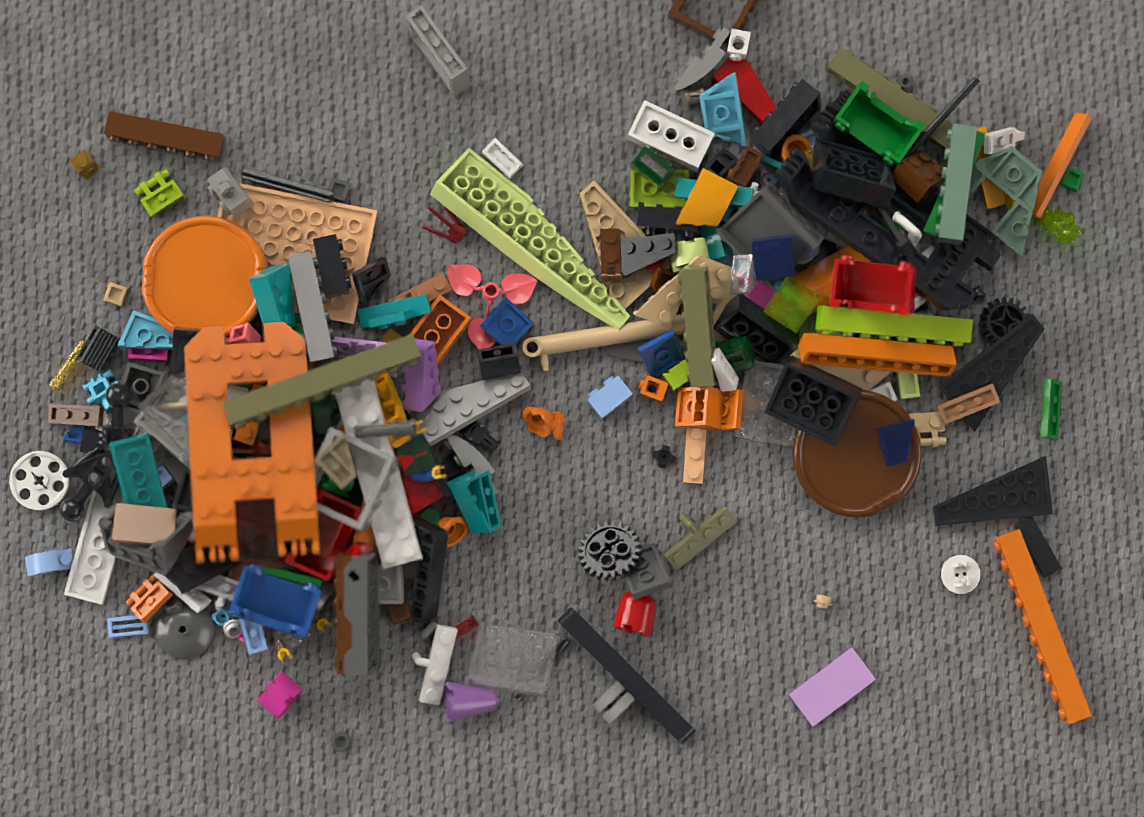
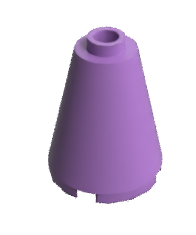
M446 682L447 686H444V708L448 710V713H445L447 722L494 711L495 706L499 705L498 694H495L494 690L454 682Z

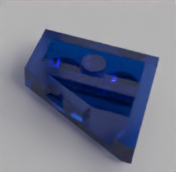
M915 419L876 428L887 467L907 462Z

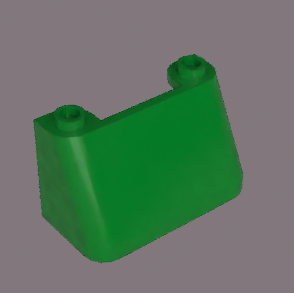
M861 80L835 117L834 126L841 132L846 131L883 157L882 160L890 166L893 164L898 165L926 125L919 120L916 123L910 122L911 118L909 116L905 118L878 99L875 96V92L870 94L868 90L869 85Z

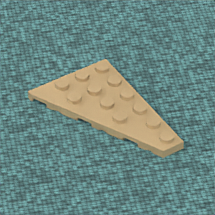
M595 181L591 182L580 192V198L600 266V229L620 228V239L646 236ZM666 259L661 268L669 270L672 267L671 262ZM615 268L607 269V273H615ZM644 269L631 274L625 279L621 278V283L607 281L606 286L610 298L615 297L624 309L628 308L651 287L650 282L653 275Z

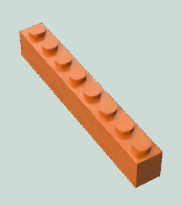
M804 333L798 345L801 364L947 377L951 376L957 365L953 346Z

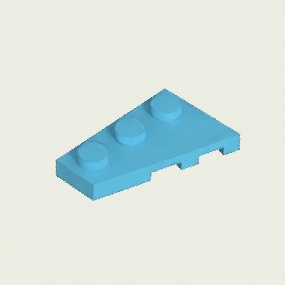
M133 310L118 343V347L173 350V334L163 328L155 318Z

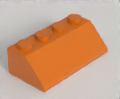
M848 245L788 279L799 294L805 311L810 315L817 311V306H827L830 304L835 259H841V255L853 256L854 261L870 262V260Z

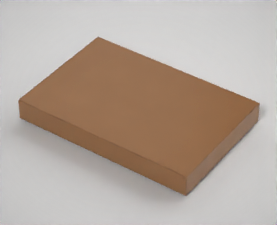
M116 503L112 542L151 546L159 539L164 541L175 531L177 509Z

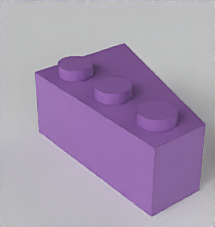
M415 339L421 354V361L414 367H403V372L406 373V384H402V390L406 392L405 402H402L403 409L423 412L440 394L441 386L438 380L439 368L436 362L437 351L435 350L434 342Z

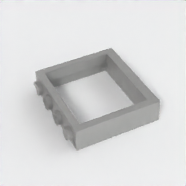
M423 6L408 14L406 21L410 36L455 97L470 86L466 66ZM459 64H460V66L462 67L461 70H459V69L457 68V66H458Z
M330 427L318 455L343 432ZM345 434L347 442L378 455L387 461L358 522L319 503H316L317 510L354 528L365 531L366 528H369L370 523L372 524L373 522L372 515L374 511H377L381 505L382 500L380 498L382 493L386 492L390 486L389 478L392 473L396 472L399 458ZM314 461L315 489L324 472L316 461Z

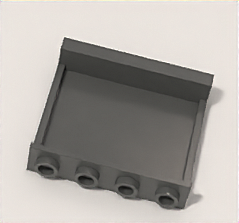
M770 182L717 231L720 239L727 243L733 249L734 254L741 257L746 262L747 267L754 271L760 277L762 283L770 288L810 251L819 246L824 239Z

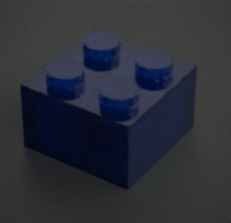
M792 234L754 238L751 241L756 281L796 276L797 266Z

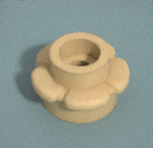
M817 594L816 600H814L817 603L816 606L828 609V606L833 605L831 603L832 597Z

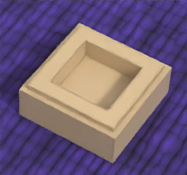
M109 282L103 300L123 307L129 288Z

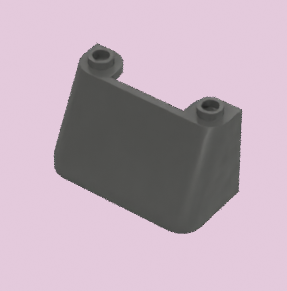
M115 510L100 523L105 548L112 556L162 575L167 574L172 569L194 529L192 518L180 515L175 520V531L164 541L159 539L151 546L112 542Z

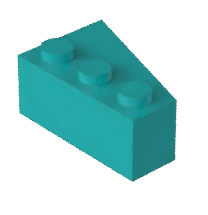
M290 263L272 265L249 278L263 327L264 323L284 322L290 328L294 327L295 315Z
M490 470L470 471L447 482L471 533H491L502 527Z

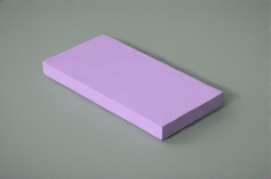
M851 647L788 695L813 727L876 679Z

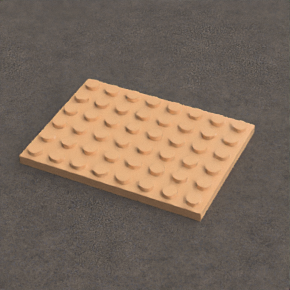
M240 184L254 205L237 218L233 214L228 215L220 205L217 217L240 225L254 237L264 253L267 268L272 265L288 264V255L311 251L312 258L316 257L313 243L315 238L336 234L338 239H342L344 250H341L342 258H346L348 269H345L346 277L350 276L352 288H349L350 294L328 299L325 297L326 304H323V308L328 310L330 320L354 325L359 298L352 273L367 265L378 211L332 201L327 203L301 195ZM315 269L316 275H320L319 269ZM291 273L294 312L300 313ZM323 285L319 287L320 293L324 292Z

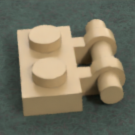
M940 412L908 414L917 428L919 437L920 433L931 432V438L921 439L920 437L921 446H932L934 448L939 447V445H946V437H938V432H945V424Z

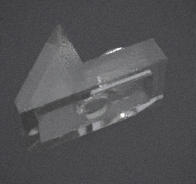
M751 254L733 256L730 294H748L759 282L757 278L752 276L754 256Z

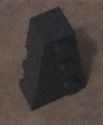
M638 202L636 225L645 235L653 236L657 235V233L682 234L686 238H695V235H701V226L675 224L683 207H663L662 204H656V207L644 206L643 202Z

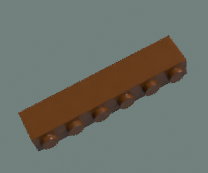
M112 111L108 113L104 134L112 142L120 143L123 140L128 141L127 144L139 147V144L147 145L146 148L151 150L163 148L166 149L165 152L177 154V152H182L190 158H196V155L202 156L204 160L215 162V159L221 160L225 143V136L221 133Z

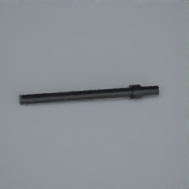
M974 76L915 140L903 159L916 153L919 147L980 82L979 79Z

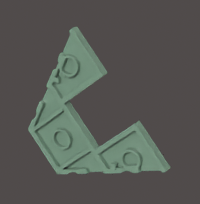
M1011 146L974 163L968 199L987 177L1016 201L991 232L1022 256L1043 171L1016 148Z

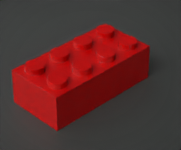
M413 439L408 444L411 450L406 454H401L398 448L393 446L392 448L396 458H398L397 456L415 457L405 470H403L399 459L397 466L412 515H416L446 496L441 492L436 481L437 479L429 482L413 481L409 477L411 476L409 470L414 467H419L420 473L432 470L424 455H420L422 451L415 439Z

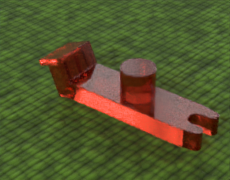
M474 615L454 626L457 628L455 640L479 626Z

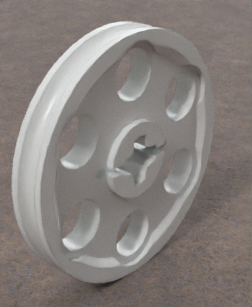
M34 451L22 456L15 463L10 474V489L13 496L20 504L30 509L47 510L55 507L66 497L69 491L70 478H65L62 475L67 466L58 456L45 451ZM35 456L41 459V464L38 467L31 465V459ZM52 462H58L60 465L56 473L50 471L49 467ZM21 469L25 470L26 478L19 481L16 473ZM36 476L44 477L42 481L44 482L45 486L41 484L36 485ZM56 481H62L64 484V488L60 492L54 490V483ZM27 488L31 494L28 499L23 500L20 493L23 489ZM43 494L49 497V502L46 505H41L39 502V498Z

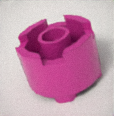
M281 672L275 681L272 680L266 687L267 691L256 702L272 716L279 719L287 711L286 709L295 702L303 689L288 675Z

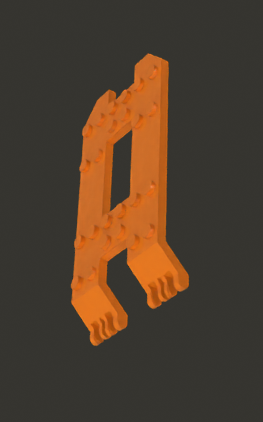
M284 322L264 323L265 342L225 345L224 326L203 327L184 347L197 563H203V548L211 547L210 561L216 562L215 547H219L220 561L225 560L223 546H231V559L238 560L234 505L236 501L275 499L279 557H285L286 547L284 542L292 541L293 556H297L296 541L301 542V555L306 554L305 540H313L312 553L320 554L309 401L305 402V405L300 408L294 409L291 407L285 409L286 412L277 416L274 414L270 415L272 458L232 460L230 423L222 402L228 400L227 385L268 383L269 386L307 372L305 339Z

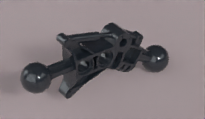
M115 383L106 390V400L112 406L111 425L98 427L103 432L97 434L102 437L101 440L97 441V447L92 451H88L62 473L65 478H76L84 483L74 497L66 498L60 505L61 516L69 522L78 521L83 517L85 513L84 503L93 491H96L102 497L105 507L108 508L113 505V500L120 484L117 472L111 484L110 473L115 468L111 451L95 454L103 450L105 446H109L110 442L126 439L127 435L128 438L133 437L136 431L134 427L123 425L124 406L129 403L131 398L130 390L124 384ZM104 457L111 460L110 467L103 465L102 459ZM92 473L99 475L100 481L98 483L91 480Z

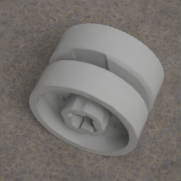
M616 681L592 705L598 713L607 709L602 717L609 724L635 699L629 692L620 696L624 687L619 681Z

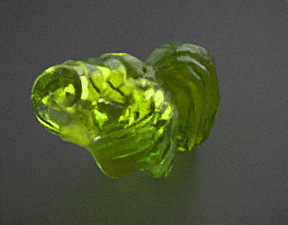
M1062 208L1045 210L1042 217L1037 219L1048 232L1056 234L1057 240L1062 244H1070L1077 237H1080L1083 231L1079 225H1074L1075 216L1065 213Z

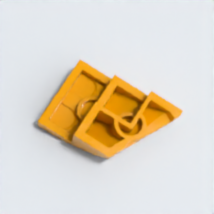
M703 168L675 224L717 227L738 186Z

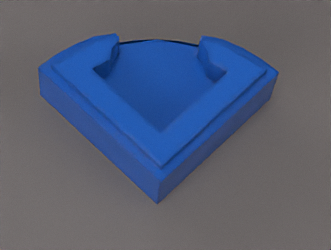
M77 425L65 434L63 441L81 444L87 426Z

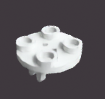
M966 555L950 557L944 562L941 569L943 585L947 590L955 594L971 592L980 581L978 564Z

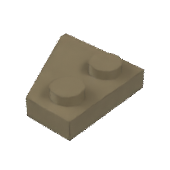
M344 433L314 459L341 489L346 487L357 476Z

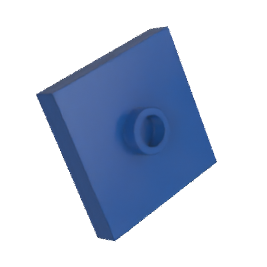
M505 297L479 326L499 345L517 343L534 323Z
M672 329L638 348L651 377H656L685 360V356Z

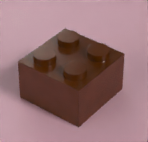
M922 150L901 160L892 173L894 182L917 203L936 193L945 181V179L941 178L943 168L933 162L929 155Z

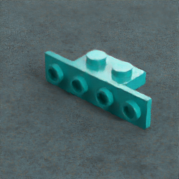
M422 294L358 309L357 313L361 328L377 326L379 330L390 327L389 323L395 322V326L407 323L406 319L432 313L427 294Z

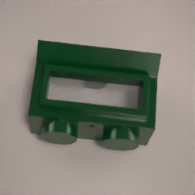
M644 146L630 163V168H636L642 173L643 178L647 181L650 179L658 186L657 189L661 191L675 174L674 164L668 159L663 161L658 157L659 153L653 147L648 149Z
M747 336L715 342V349L719 348L734 371L753 367L755 350Z

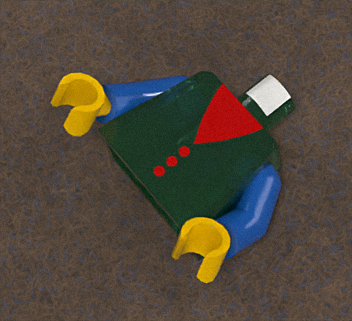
M423 421L416 422V437L411 436L410 440L395 450L399 458L397 461L399 471L404 470L406 477H410L413 481L429 482L437 478H445L446 474H440V469L444 468V466L437 467L424 435L420 434L427 431V427L421 429L420 423Z

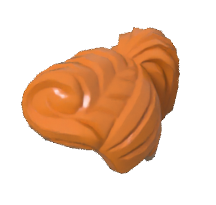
M530 406L525 408L522 415L528 424L529 432L545 438L552 431L556 440L563 441L562 433L565 427V418L561 412L555 411L551 413L549 410L540 407Z

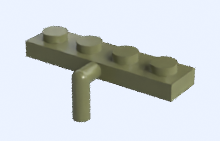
M723 506L698 527L686 514H681L679 517L680 521L688 527L691 533L663 555L677 571L737 523V521L726 506Z

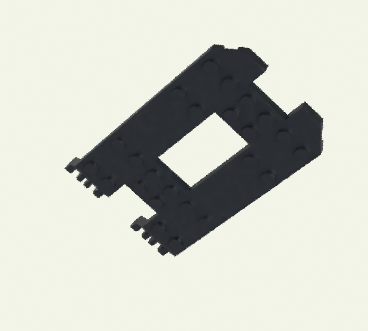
M829 102L826 105V110L820 113L817 117V122L815 121L810 127L821 139L878 155L846 131L841 132L834 126V119L841 108L833 102ZM797 148L791 151L790 157L785 159L781 169H778L774 174L775 178L782 182L790 204L873 263L899 266L900 262L912 263V267H915V292L940 310L966 309L977 292L961 282L962 278L974 261L990 272L1001 256L999 248L996 249L994 244V234L967 214L961 245L939 242L928 258L919 251L912 257L906 250L903 253L895 243L899 242L896 236L864 214V211L869 206L868 203L856 202L850 198L838 197L835 194L820 192L815 189L812 181V170L807 157ZM894 164L892 166L889 165L891 173H893V171L897 167ZM894 182L896 192L890 202L923 226H926L939 194L934 193L917 203Z

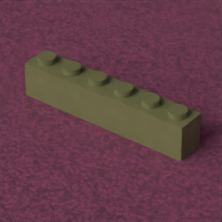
M708 266L684 267L680 269L681 272L678 274L679 284H682L680 301L684 305L682 322L685 323L686 331H684L683 336L688 350L685 352L686 362H689L687 380L690 382L691 387L715 386L718 380L712 364L715 337Z

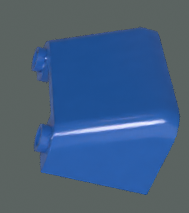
M250 564V567L244 566L229 609L230 615L298 638L307 639L322 592L318 590L319 586L310 583L307 586H300L264 574L259 566Z

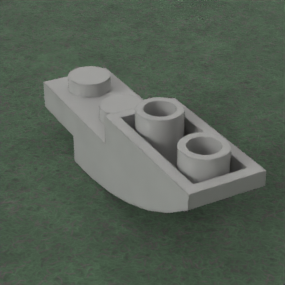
M725 26L723 29L718 28L712 37L715 39L712 46L708 44L702 52L704 58L698 55L694 58H689L685 64V67H687L685 73H679L674 81L677 84L675 86L676 90L695 83L712 70L726 53V50L721 48V45L730 33V29Z
M453 434L443 440L449 450L453 448L456 456H454V459L459 467L463 465L466 469L472 465L471 471L490 470V475L495 474L494 469L483 455L465 440ZM493 484L494 493L496 496L499 494V492Z

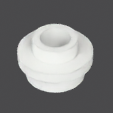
M234 619L226 622L223 626L224 634L229 638L239 637L242 634L240 621Z

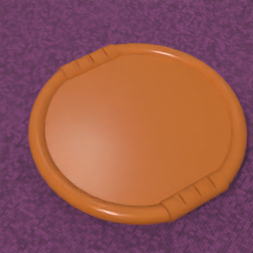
M216 216L190 217L168 227L150 246L143 260L142 296L155 320L172 334L174 327L202 329L203 327L224 326V336L227 338L230 337L232 327L250 323L259 312L249 278L267 269V261L257 241L240 225Z

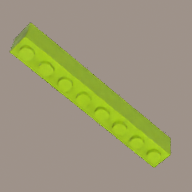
M817 306L815 329L822 330V334L833 335L834 331L841 332L840 336H852V333H859V337L871 338L872 334L878 335V339L890 340V336L897 337L896 341H908V338H915V342L927 343L928 339L934 340L933 344L945 345V341H950L952 346H964V343H971L973 319L919 314L904 316L898 315V313L892 314L863 309Z

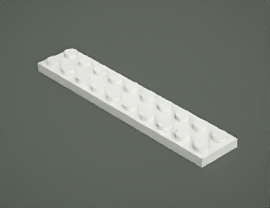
M363 381L362 385L351 388L349 386L344 388L341 393L336 394L347 435L355 438L354 431L356 430H354V426L386 424L374 381ZM389 436L358 438V440L395 457ZM349 442L365 503H367L387 460ZM398 466L396 472L392 473L389 478L390 486L388 490L382 493L380 498L382 502L379 509L375 510L372 515L373 522L371 525L384 569L423 558Z
M124 406L123 425L136 429L133 437L146 434L147 432L134 422V419L142 410ZM105 446L104 451H111L110 447ZM104 457L102 459L104 466H111L112 462L109 458ZM115 468L110 473L111 484L116 474ZM98 474L95 483H98L100 481V477ZM120 486L113 500V505L108 508L104 506L102 497L96 491L92 492L64 595L104 604L116 557L112 556L105 548L100 523L116 509V503L122 504L124 502Z

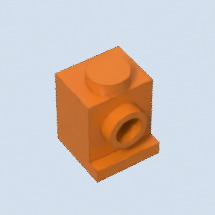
M647 375L645 379L641 378L638 390H641V396L662 403L669 383ZM649 386H654L656 391L653 393L649 392Z

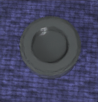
M173 594L162 608L167 614H175L181 610L183 602L178 596Z

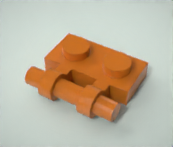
M154 574L149 579L146 578L142 582L143 585L136 592L133 591L130 594V598L126 601V604L131 607L130 609L143 623H146L173 595Z

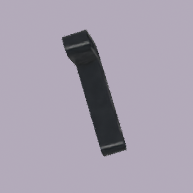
M412 515L423 558L418 559L411 606V617L415 622L419 623L433 620L437 616L448 534L444 528Z

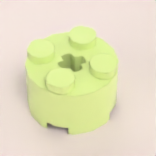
M694 238V241L685 242L683 240L678 242V254L670 257L673 273L680 272V269L690 264L691 260L698 254L709 258L705 238Z

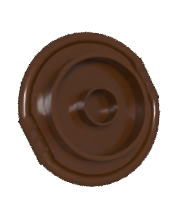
M863 390L836 447L799 429L797 430L793 446L795 471L801 486L810 498L832 513L855 518L872 517L903 500L917 479L922 458L920 437L911 417L892 399L868 390Z

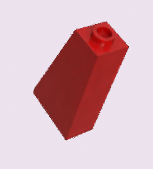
M728 57L712 74L711 80L717 84L730 74L736 72L741 107L762 125L767 114L771 111L774 112L777 107L747 59L734 61Z

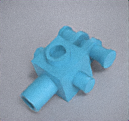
M109 368L105 373L97 374V379L93 377L89 383L82 385L86 393L91 392L92 394L87 399L88 403L91 406L97 403L100 407H104L107 414H111L112 406L106 400V390L112 384L119 383L118 381L114 383L109 381L110 378L115 377Z

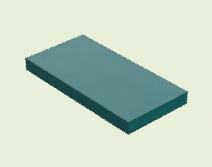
M146 433L110 442L109 446L124 503L168 508L149 434Z

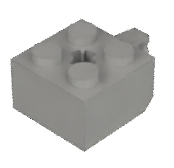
M227 167L222 168L207 179L210 184L207 188L217 200L221 198L222 201L219 204L228 215L233 214L237 218L254 205Z

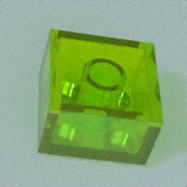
M786 275L763 312L797 333L818 302L820 295L789 275Z

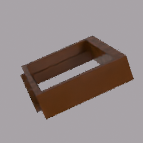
M675 0L668 13V18L714 42L715 39L712 37L716 31L680 13L686 0ZM755 0L747 1L732 29L744 30L748 23L746 18L748 13H753L758 4ZM730 34L721 45L725 49L728 47Z

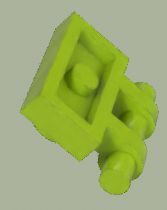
M167 169L161 173L157 172L154 174L155 177L147 182L143 181L139 184L138 188L134 189L137 196L143 193L146 194V197L140 201L151 217L185 197L173 179L167 183L164 179L171 176ZM158 183L161 185L160 188L151 192L150 188L154 187Z

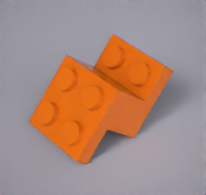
M711 386L678 388L675 427H697L707 431L740 430L744 391L738 389L722 392L720 389Z

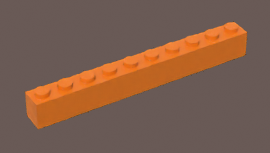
M1020 529L995 537L994 548L997 554H1001L1002 561L1000 563L1002 569L1008 573L1010 578L1008 579L1009 587L1016 593L1015 603L1018 609H1022L1024 614L1022 621L1026 628L1029 627L1031 635H1029L1030 642L1033 647L1036 646L1038 654H1036L1039 664L1043 665L1046 671L1043 675L1047 684L1050 683L1053 689L1051 696L1055 703L1058 702L1060 708L1058 714L1061 721H1065L1066 724H1072L1092 716Z

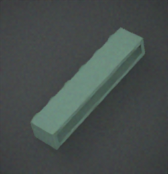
M954 123L952 128L947 131L946 141H949V148H945L944 160H947V165L943 167L941 176L945 181L944 186L940 187L939 192L942 204L938 205L937 216L940 217L939 224L935 225L934 235L937 236V242L961 245L963 241L977 126Z

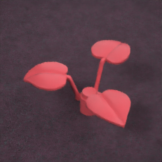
M451 264L448 268L449 283L456 294L467 297L471 295L473 289L475 291H483V298L488 301L485 319L489 316L491 302L498 298L499 293L506 294V297L513 304L520 305L530 299L537 284V280L529 275L513 273L503 278L501 286L504 290L495 283H487L485 286L476 287L481 282V274L476 267L467 264ZM475 318L468 326V336L478 349L489 348L496 343L479 326L484 321L483 318Z

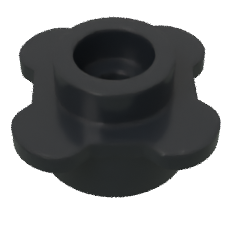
M664 445L662 449L654 451L652 454L653 458L657 460L659 468H665L668 463H674L675 456L672 455L670 447Z

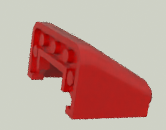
M841 255V259H835L829 307L854 308L892 314L898 313V315L904 316L914 315L915 267H912V263L900 262L899 266L854 261L853 256Z
M317 488L316 503L357 522L359 521L362 514L361 507ZM317 510L320 554L312 553L313 540H305L306 554L301 555V542L296 541L297 556H293L291 550L284 562L330 581L331 578H336L334 560L338 554L344 551L354 527Z

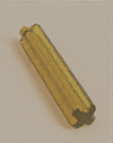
M84 340L79 341L48 386L52 390L58 391L78 363L76 357L85 344Z

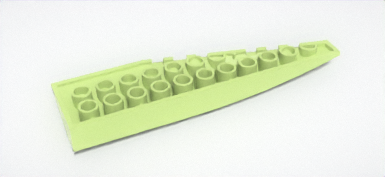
M470 148L435 183L430 193L432 197L547 286L618 330L628 320L630 315L615 297L610 298L605 285L598 282L594 277L595 273L583 264L584 260L569 242L556 232L557 228L553 223L550 224L546 220L543 211L540 208L537 209L532 204L533 199Z

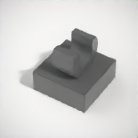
M428 620L429 626L425 630L421 626L419 627L421 632L419 635L432 646L437 623Z

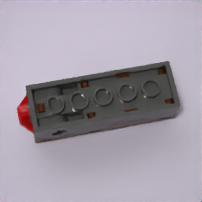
M354 542L346 551L338 554L334 560V569L336 570L334 588L337 595L334 600V608L337 609V617L334 620V628L337 629V636L334 639V647L337 649L334 667L337 668V674L368 676L379 668V550H369V545L366 542Z

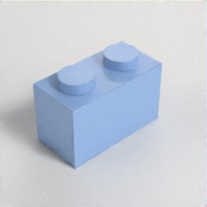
M611 376L603 383L605 386L602 389L598 390L596 388L588 394L590 398L587 402L601 420L633 395L619 376L616 378Z

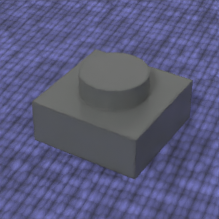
M332 177L328 191L334 193L333 199L345 203L351 183Z

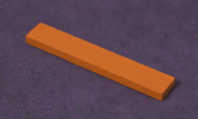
M1074 114L1040 180L1032 218L1040 219L1092 119L1089 114Z

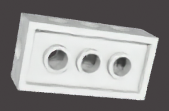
M644 100L628 133L627 140L642 147L646 146L648 149L653 147L658 151L659 155L697 172L715 133ZM655 125L658 127V130L651 131L648 127ZM672 133L676 138L670 140L666 135ZM691 142L693 147L687 148L683 143Z

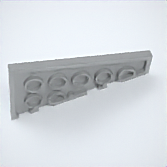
M522 373L500 376L440 391V394L423 412L407 409L405 411L411 419H415V423L423 421L420 423V428L427 427V431L421 434L429 446H432L529 391L531 386Z

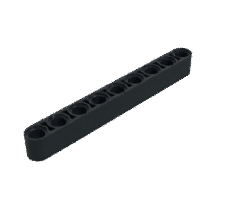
M572 607L557 620L682 745L696 732Z

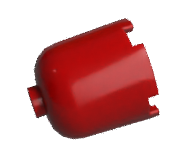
M630 591L624 593L612 627L630 634L633 630L640 632L639 636L650 637L657 610L656 600L650 595L633 600Z

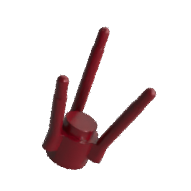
M445 206V211L455 223L451 224L432 207H428L429 211L449 227L447 232L450 235L427 225H423V228L448 239L451 243L454 241L459 243L468 232L464 229L466 226Z

